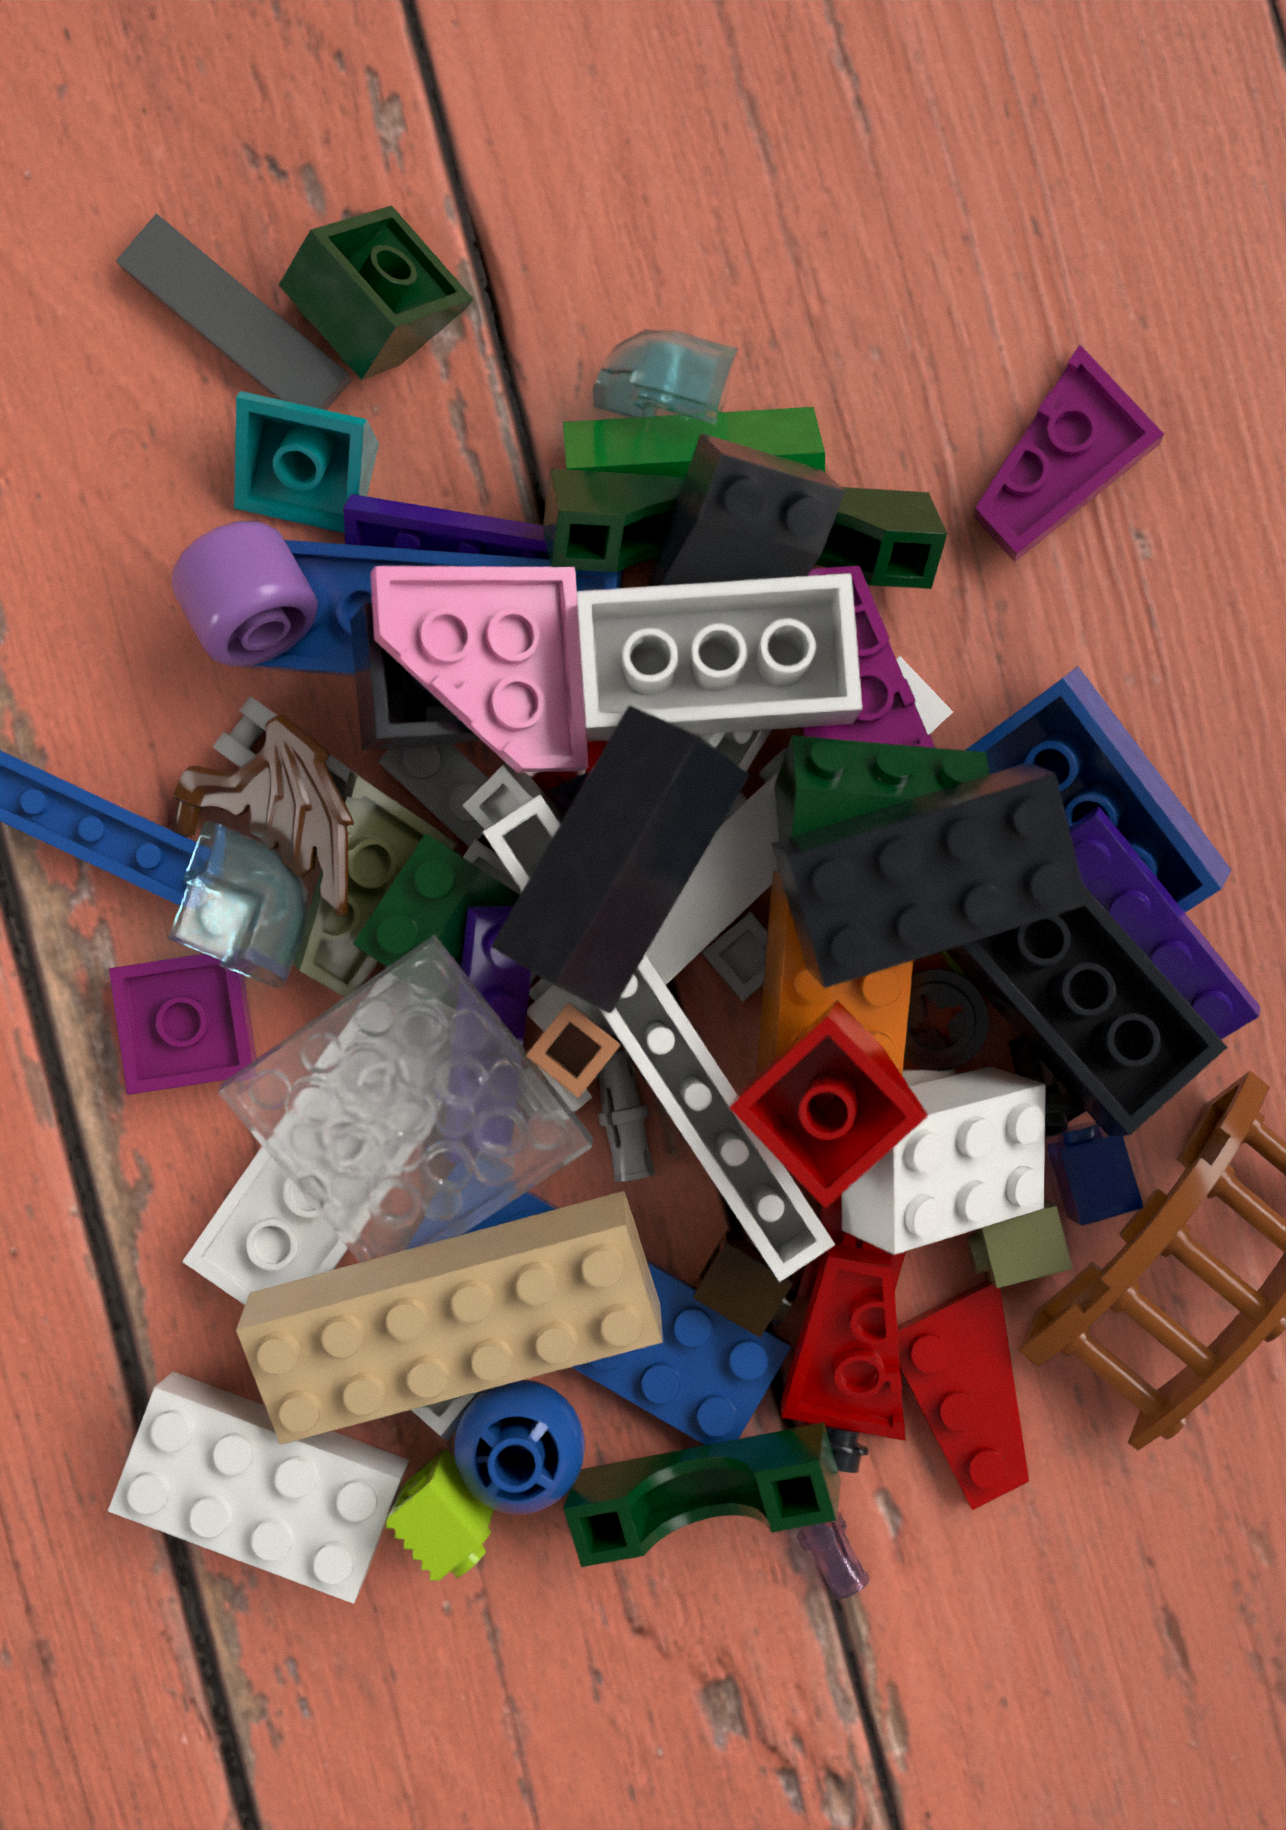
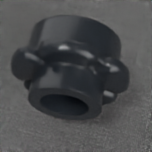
M825 1426L838 1471L858 1473L861 1456L869 1454V1449L858 1443L859 1432Z

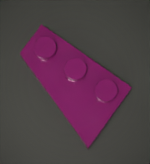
M1079 344L1052 391H1049L1038 408L1034 420L1018 445L1014 446L975 507L974 518L1008 556L1016 562L1160 445L1164 433Z
M860 566L812 569L808 576L851 574L862 710L853 724L803 727V736L935 748L930 734H927L915 705L916 700L907 678L904 679L891 648L889 635Z

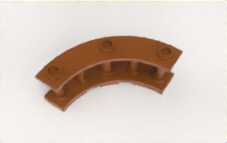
M1251 1071L1247 1072L1208 1102L1195 1130L1176 1159L1186 1169L1167 1195L1160 1189L1154 1190L1136 1214L1119 1232L1120 1237L1127 1244L1103 1269L1092 1261L1071 1282L1037 1309L1018 1350L1037 1367L1059 1352L1065 1356L1074 1354L1136 1406L1140 1412L1128 1443L1137 1451L1160 1436L1165 1440L1174 1437L1186 1424L1190 1412L1224 1383L1256 1350L1263 1340L1271 1342L1286 1329V1220L1233 1176L1235 1168L1229 1164L1240 1145L1246 1142L1286 1176V1142L1263 1124L1265 1116L1259 1112L1270 1087ZM1206 1196L1208 1198L1217 1196L1284 1252L1257 1291L1189 1235L1190 1227L1186 1222ZM1160 1254L1164 1257L1172 1254L1240 1311L1208 1347L1203 1345L1139 1291L1140 1282L1137 1279ZM1108 1309L1114 1313L1122 1310L1187 1366L1156 1390L1089 1334L1090 1325Z

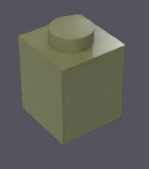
M1045 1199L1044 1209L974 1230V1235L965 1237L968 1255L975 1274L984 1272L986 1279L996 1288L1073 1269L1057 1206Z

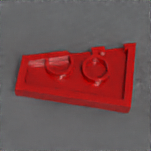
M835 1244L823 1253L780 1401L781 1418L813 1424L825 1423V1426L906 1441L891 1254Z
M986 1280L897 1326L900 1369L972 1510L1029 1482L1001 1288H996L991 1282Z

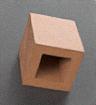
M570 1001L525 1056L579 1098L622 1042Z

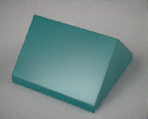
M240 391L236 396L234 509L345 533L343 507L350 494L368 495L379 442L368 420Z

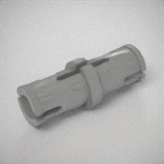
M626 1049L616 1051L596 1076L598 1078L603 1109L602 1112L598 1113L600 1126H606L613 1159L615 1182L632 1181L655 1175L644 1121L645 1118L649 1117L647 1104H641L634 1072V1062Z

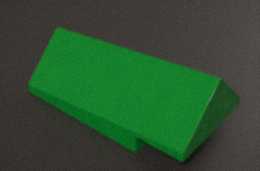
M814 407L563 422L566 470L686 477L699 436L703 433L815 467L825 473V449Z

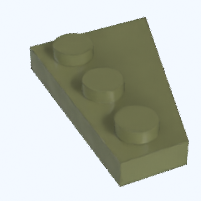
M350 771L342 797L354 821V825L347 827L346 916H337L334 907L321 896L320 886L323 879V870L321 868L293 964L299 971L347 1000L352 1001L378 962L352 943L424 835L427 833L451 850H454L458 843Z

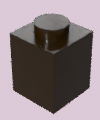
M726 1230L694 1282L693 1298L760 1338L770 1322L776 1326L783 1322L796 1299L797 1292L790 1289L794 1283L792 1274L779 1282L755 1246Z

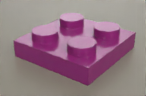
M240 949L109 968L127 1095L259 1074Z

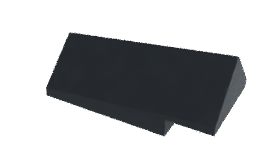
M629 705L596 764L591 768L491 947L553 985L611 1014L750 774L699 736Z

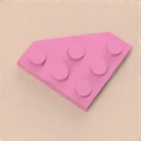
M375 566L371 571L375 641L516 773L582 771L589 767L575 567Z

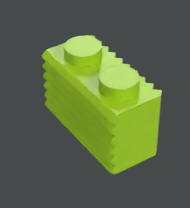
M445 1448L403 1483L387 1517L386 1528L396 1529L395 1539H404L403 1549L413 1550L412 1559L422 1560L421 1570L430 1571V1580L440 1581L450 1571L456 1578H459L469 1571L486 1553L487 1550L482 1544L492 1532L488 1526L490 1525L491 1515L494 1510L481 1503L467 1489L459 1475L455 1458Z

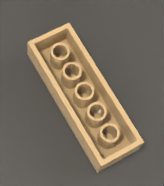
M625 1191L250 1292L236 1329L280 1445L663 1343L661 1305Z

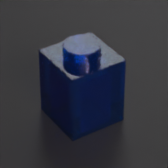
M1095 1121L1069 1127L1062 1133V1141L1046 1145L1067 1217L1072 1221L1084 1226L1144 1207L1123 1136H1108Z

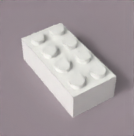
M851 574L577 592L587 742L609 740L629 705L693 734L853 724L862 710Z
M173 1371L154 1387L108 1511L354 1604L365 1581L409 1460L334 1431L280 1445L265 1405Z

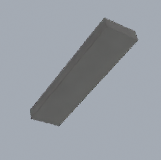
M157 213L116 260L123 271L275 398L327 410L352 381L350 375Z

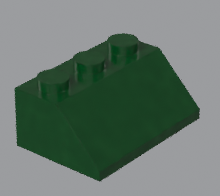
M792 735L775 783L779 840L989 775L986 752Z

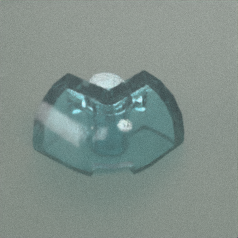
M645 329L620 342L608 353L596 375L592 388L594 407L630 418L656 416L658 408L716 425L719 412L723 411L728 395L730 375L738 349L677 330Z
M207 821L202 827L182 881L188 885L168 939L221 960L220 966L272 987L282 988L287 982L301 942L308 914L309 894L302 878L298 877L290 868L282 863L281 853L277 850H269L263 843L218 823Z

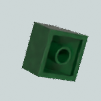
M392 205L311 229L279 283V286L296 304L301 314L316 327L337 351L342 361L361 380L404 363L468 308L473 300V297Z
M426 833L352 944L407 981L457 1009L467 907L514 906L519 894Z

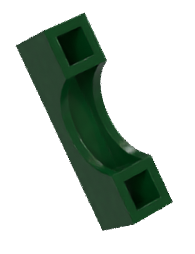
M818 1423L581 1469L568 1493L563 1510L581 1567L642 1557L658 1541L673 1531L688 1524L713 1517L730 1515L751 1517L764 1523L771 1533L837 1521L841 1480L825 1423Z

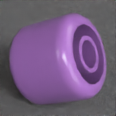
M237 521L216 527L205 533L182 552L172 571L173 593L200 644L212 660L235 667L251 666L271 660L288 651L299 642L315 622L318 605L316 595L282 535L277 529L261 522Z

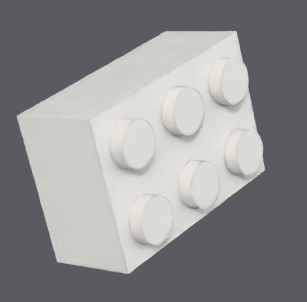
M989 1066L910 1086L928 1116L842 1193V1230L895 1255L1044 1209L1045 1084Z

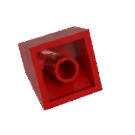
M838 1000L740 1090L729 1107L825 1209L928 1116L886 1050Z

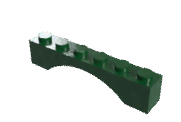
M550 469L543 523L550 567H575V570L618 572L636 563L657 558L685 477ZM842 487L845 490L844 496L822 554L815 565L824 568L860 566L866 583L870 586L932 589L946 541L947 531L929 492Z

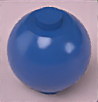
M520 1380L494 1387L480 1393L463 1413L455 1435V1462L459 1475L467 1489L487 1507L514 1515L535 1513L558 1502L575 1483L582 1468L585 1455L583 1427L577 1412L569 1401L558 1391L543 1383L532 1380Z

